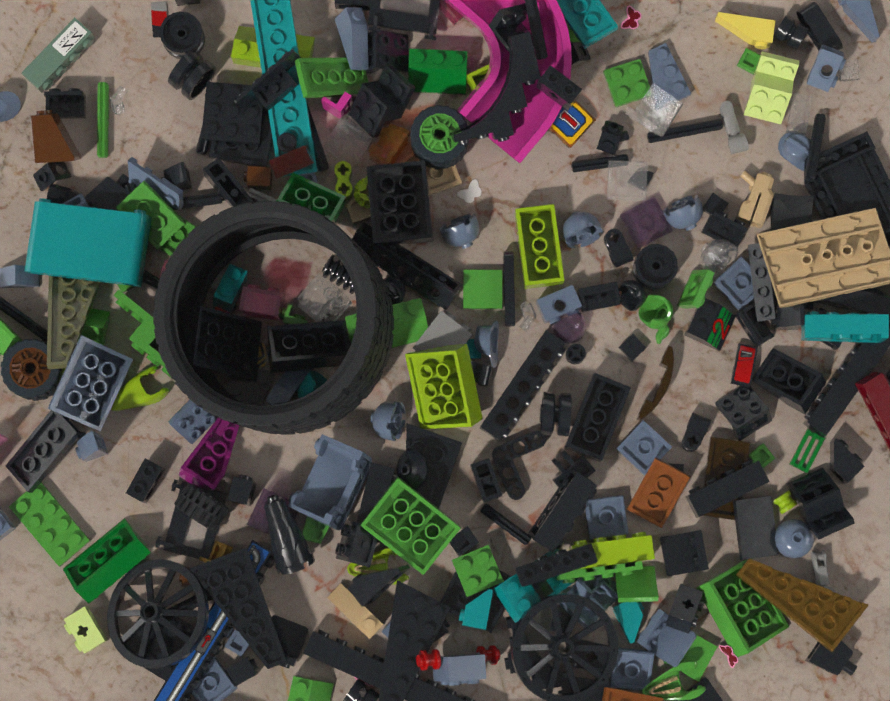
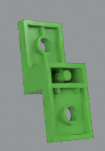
M118 289L113 295L118 299L116 303L126 312L131 310V315L141 323L129 338L133 342L131 346L142 355L146 352L148 354L146 358L157 367L161 364L163 366L162 371L171 377L165 368L160 353L155 350L158 344L155 339L153 317Z

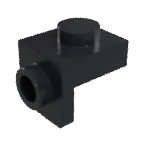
M605 121L596 149L615 155L624 126L616 122Z

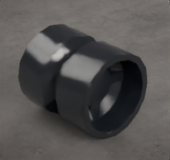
M785 15L773 37L779 41L787 40V45L797 50L809 28L801 23L795 25V21Z
M357 679L343 701H377L379 693L373 689H366V685Z

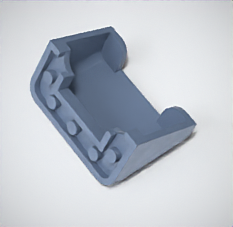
M322 434L314 445L318 457L302 491L297 490L290 495L288 507L333 529L340 530L344 526L369 473L372 458L363 451Z

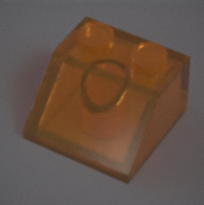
M391 123L388 127H384L379 134L381 138L377 144L374 142L368 151L370 153L369 159L378 165L394 164L410 141V131Z

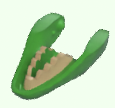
M683 662L651 681L644 687L642 694L664 698L663 700H691L703 694L706 688L699 685L696 689L686 691L682 687L679 672L689 668L695 669L698 665L697 662Z

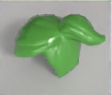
M649 294L645 303L639 308V317L649 328L658 329L655 337L657 344H661V341L669 335L670 328L668 322L673 316V306L666 297Z

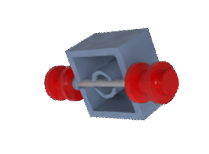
M490 645L487 650L483 646H478L476 654L440 656L438 649H433L431 654H427L426 650H421L419 655L416 656V663L422 671L427 670L428 666H432L434 681H440L441 685L478 684L480 679H486V662L496 665L500 660L501 654L495 645Z

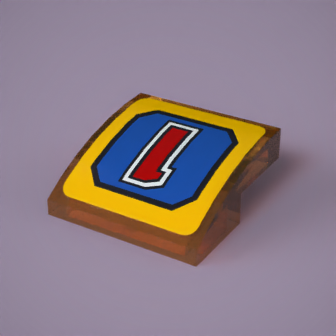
M576 101L569 111L563 107L561 108L548 130L555 134L568 148H571L596 119Z

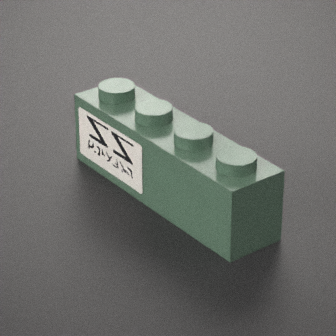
M74 17L23 70L22 75L41 93L44 90H49L53 85V81L66 72V67L71 62H76L80 57V53L92 45L95 37L92 32Z

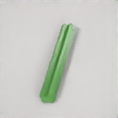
M99 82L97 96V156L99 158H107L109 85L106 82Z

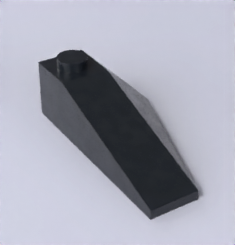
M868 288L814 301L815 303L864 314H889L890 319V296L876 288Z

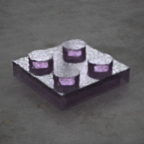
M655 197L620 214L638 249L673 231Z

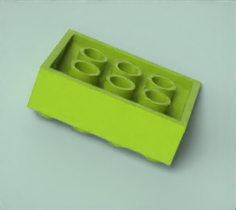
M467 344L447 345L405 354L420 428L472 427L483 419Z

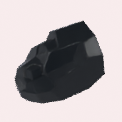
M51 184L48 189L47 199L51 200V203L62 204L79 195V193L68 187Z

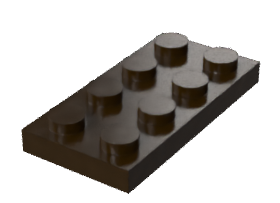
M710 437L703 488L708 486L707 481L715 477L720 480L725 477V472L733 468L736 471L742 469L741 464L748 461L750 442ZM743 495L734 500L743 499ZM733 500L702 516L735 520Z

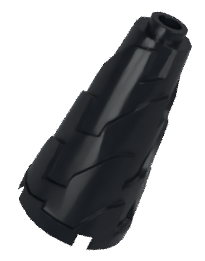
M278 494L268 496L266 498L267 501L264 502V509L268 521L276 571L278 574L285 575L305 569V562H308L309 566L315 562L314 555L290 513L285 499L278 497Z

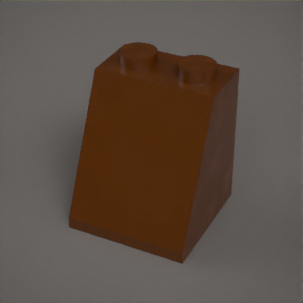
M52 110L36 111L37 115L31 116L35 163L76 161L81 159V155L58 113L52 114Z

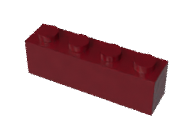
M873 372L856 382L855 385L890 451V382L885 374Z

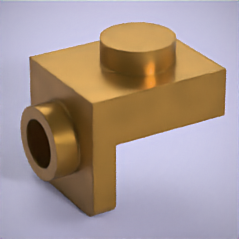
M215 541L209 559L200 556L199 560L208 562L230 554L233 547Z

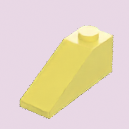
M718 12L715 17V22L757 49H767L773 43L775 20Z

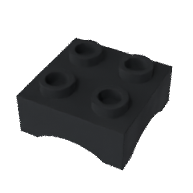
M774 193L771 207L770 231L812 222L814 196Z

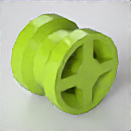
M789 490L773 500V503L779 506L781 514L798 504L796 500L792 499Z

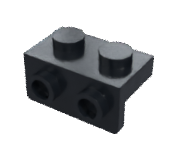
M52 88L49 91H44L46 110H52V114L58 113L60 119L86 118V95L80 89L70 88L69 91H61V89Z
M717 210V212L712 211L701 233L737 250L744 234L748 231V228L744 227L745 223L738 219L734 221L728 219V214Z

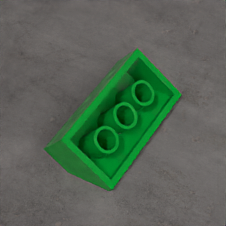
M124 518L63 568V571L74 590L89 604L124 574L128 573L135 565L144 560L151 552L145 542Z

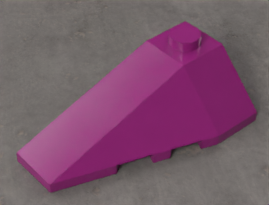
M218 417L181 466L179 477L199 488L214 491L225 476L240 425Z

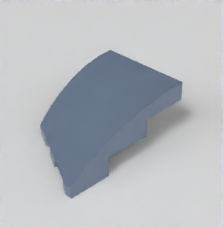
M594 575V580L583 581L582 577H580L567 592L592 600L605 612L618 599L616 582L612 581L611 577L602 578V575ZM558 603L572 616L577 603ZM584 606L577 622L585 629L599 618L594 612Z

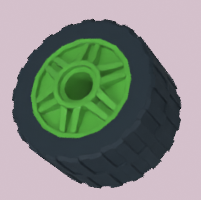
M446 105L430 106L424 111L422 110L415 117L414 123L411 126V147L415 157L419 161L425 160L427 167L435 169H447L461 161L467 152L469 142L460 145L458 142L455 143L452 141L451 132L468 126L464 116L457 112L456 109ZM437 136H443L444 138L438 139V138H436V137H437Z

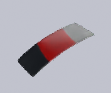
M152 2L153 37L157 38L160 37L161 24L167 17L166 2Z

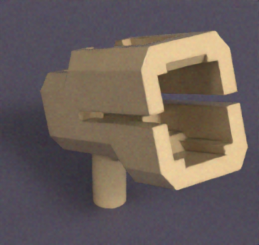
M744 171L740 177L749 184L750 193L748 199L740 205L736 219L745 224L750 221V226L761 229L774 196L771 190L774 179L771 174L766 172L758 173L754 179L748 172Z

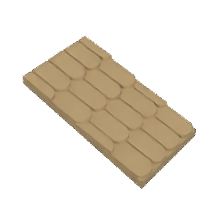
M876 208L756 234L780 308L890 284V249Z

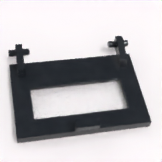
M371 0L368 25H372V27L369 26L368 30L380 32V28H377V26L425 33L428 35H425L424 39L436 40V36L433 35H436L440 0Z
M174 479L171 491L175 492L176 488L180 489L179 497L187 482L182 481L181 485L177 484L178 480ZM202 489L225 505L228 493ZM175 506L165 542L161 541L162 537L158 536L155 547L159 548L160 545H163V550L196 559H199L200 556L209 559L220 526L216 531L210 530Z

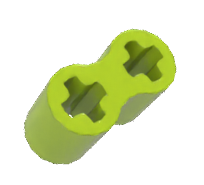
M340 161L334 168L335 176L338 180L335 191L342 194V187H346V194L342 195L346 196L345 201L353 196V188L350 183L352 168L348 162ZM341 168H345V175H341Z

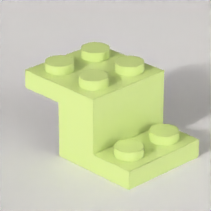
M762 51L751 81L750 95L744 115L781 124L792 96L793 81L799 67V60Z

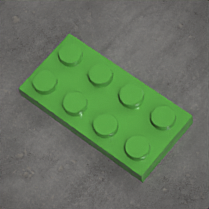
M347 57L298 58L295 60L303 98L342 97L344 92L352 95V97H356L362 83L368 82L366 70H351Z
M42 482L33 493L26 491L9 506L59 567L91 541Z

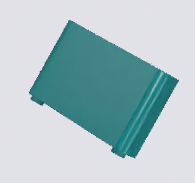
M39 198V201L34 203L24 272L142 287L152 217L146 215V211L134 210L133 213L51 203L49 199Z

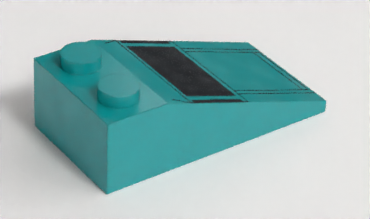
M555 549L554 552L549 551L543 556H553L555 555V552L559 551V549ZM516 573L495 587L493 591L516 623L534 603L547 596L560 593L574 582L563 584V580H557V577H553L521 587Z

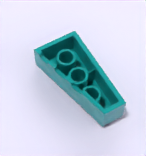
M810 311L804 315V326L801 327V341L881 343L889 338V314H839L838 312L819 314V312Z

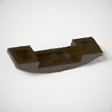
M668 345L659 366L666 368L653 401L651 402L646 399L643 402L637 420L643 419L652 412L668 389L674 366L672 346Z

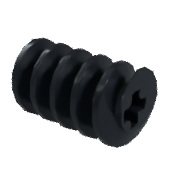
M332 254L323 267V277L327 278L330 276V282H334L337 279V286L343 284V290L350 288L349 293L354 294L353 284L344 264L340 265V259L334 262V254Z

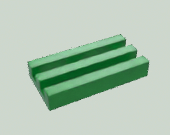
M807 429L789 465L804 473H808L825 438ZM808 436H811L812 438L799 464L795 463ZM815 440H818L805 468L802 467Z

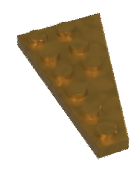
M750 558L736 574L830 652L837 647L869 606L804 579L796 578L786 572L783 573Z

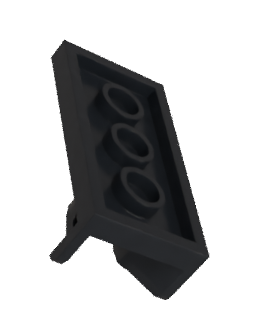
M50 410L6 464V468L27 492L33 493L66 451L74 445L75 441L85 436L86 433L80 432L67 417Z

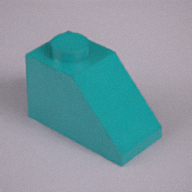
M488 589L466 604L465 609L460 610L459 621H462L463 626L486 630L493 590Z
M621 602L611 607L630 644L635 642L643 618L642 610H644L642 603Z

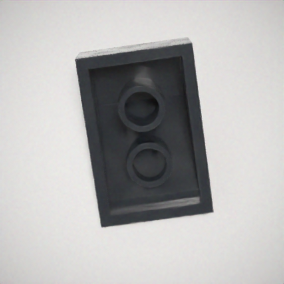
M772 348L752 378L753 382L803 414H806L826 384L822 373Z

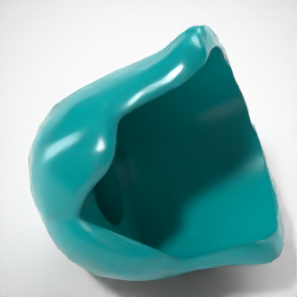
M309 371L297 389L298 398L300 399L315 391L327 379L316 371Z

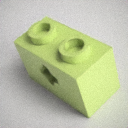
M84 606L64 619L66 622L64 627L70 635L73 634L76 641L74 644L79 652L88 653L108 641L88 606ZM82 627L88 628L86 634L80 633L83 630Z

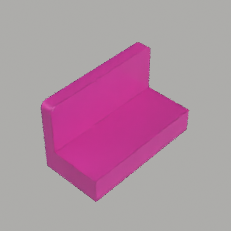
M344 92L337 104L324 96L321 99L323 109L342 121L353 105L352 95Z

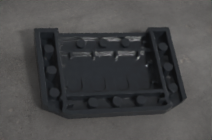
M868 131L821 152L815 181L807 182L804 178V184L809 195L814 196L813 203L821 220L876 208L890 249V180L875 151L876 148ZM807 159L804 161V175H805V169H806Z

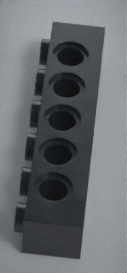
M365 222L357 229L352 238L369 255L377 267L387 272L390 276L400 279L404 285L409 286L445 310L453 303L463 285L400 244H373L372 227Z
M547 330L544 332L479 429L498 442L501 438L504 440L511 432L509 429L511 423H517L522 415L520 413L522 407H528L533 397L530 395L534 389L536 391L540 389L544 383L541 379L545 373L549 375L555 367L552 364L555 358L560 359L566 351L563 348L565 345L564 341ZM541 351H550L551 358L548 360L543 359ZM537 366L541 372L539 375L534 376L530 373V368ZM521 382L529 384L530 389L527 392H522L519 389ZM510 398L517 399L519 402L518 407H509L508 400ZM500 414L506 415L508 422L503 425L499 424L496 419L497 416Z

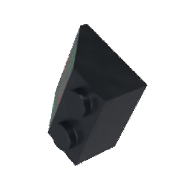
M705 298L703 305L696 308L684 335L720 351L736 316L722 305Z

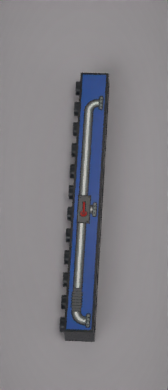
M252 540L247 549L261 585L265 579L264 574L268 568L270 569L274 565L275 559L272 551ZM215 601L209 609L207 627L200 643L187 658L174 666L154 701H190V695L193 690L200 686L202 682L201 677L204 672H208L211 668V660L222 650V643L225 638L232 634L233 624Z

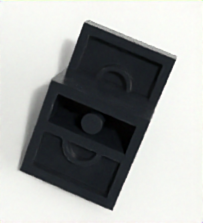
M385 65L378 81L362 83L349 115L372 138L378 137L386 121L402 118L416 87L393 65Z
M820 468L787 483L789 490L797 499L802 518L818 539H822L855 524L854 518L844 506L839 487L824 468Z

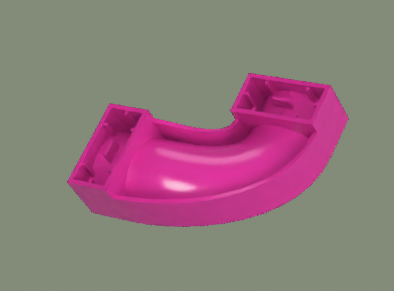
M444 0L478 28L484 36L490 52V65L485 78L480 81L457 109V112L470 123L479 119L499 96L509 67V51L506 50L502 42L495 36L489 24L500 9L524 4L525 0ZM537 0L548 54L546 59L537 60L540 76L551 65L570 79L572 66L571 42L564 15L557 0ZM526 14V19L522 24L531 34L528 15ZM536 79V83L531 85L522 83L528 107H524L523 111L512 114L511 111L509 112L514 135L509 136V140L498 142V139L494 140L491 133L488 134V138L518 163L523 161L543 137L562 108L561 105L537 88L539 79Z

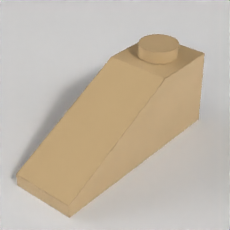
M342 583L327 597L369 639L384 625L366 606L361 607L353 594Z

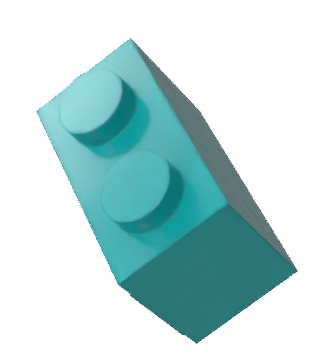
M229 264L213 296V306L232 313L247 282L248 271Z

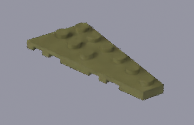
M49 276L48 369L67 367L82 334L101 282Z

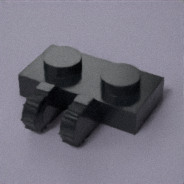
M565 450L561 452L562 457L570 464L566 469L562 467L557 459L551 460L561 472L552 479L557 487L561 485V482L571 468L587 478L596 471L584 455L573 461Z

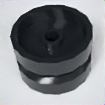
M182 11L175 12L166 17L161 24V41L169 55L174 58L181 59L191 50H195L200 54L204 48L205 35L198 19L192 14Z
M191 50L175 65L169 75L168 83L176 90L181 89L182 95L188 100H193L206 88V83L212 80L216 67L209 61H203L202 55L195 50Z
M661 244L648 245L639 252L634 260L632 267L633 276L643 288L660 290L668 286L676 276L678 270L677 258L674 252L667 246ZM654 264L657 265V270L652 267Z
M543 392L539 416L541 435L551 436L554 424H556L558 436H569L572 408L571 393H561L558 397V405H555V394L553 392Z

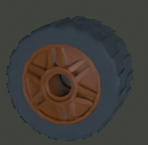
M24 339L23 341L16 342L4 354L3 361L1 362V376L3 377L4 384L7 385L10 391L27 400L39 401L48 399V397L54 395L61 380V369L47 368V343L38 339ZM36 366V370L31 374L32 368Z

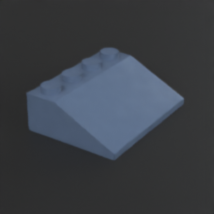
M81 335L48 409L101 432L133 359Z

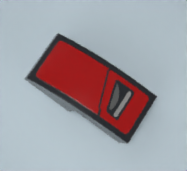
M738 344L730 384L750 388L756 362L757 347Z

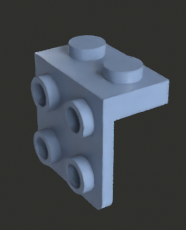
M658 609L651 617L645 630L641 632L637 643L647 651H654L655 656L669 665L677 667L697 635L691 630L688 634L666 626L669 615Z

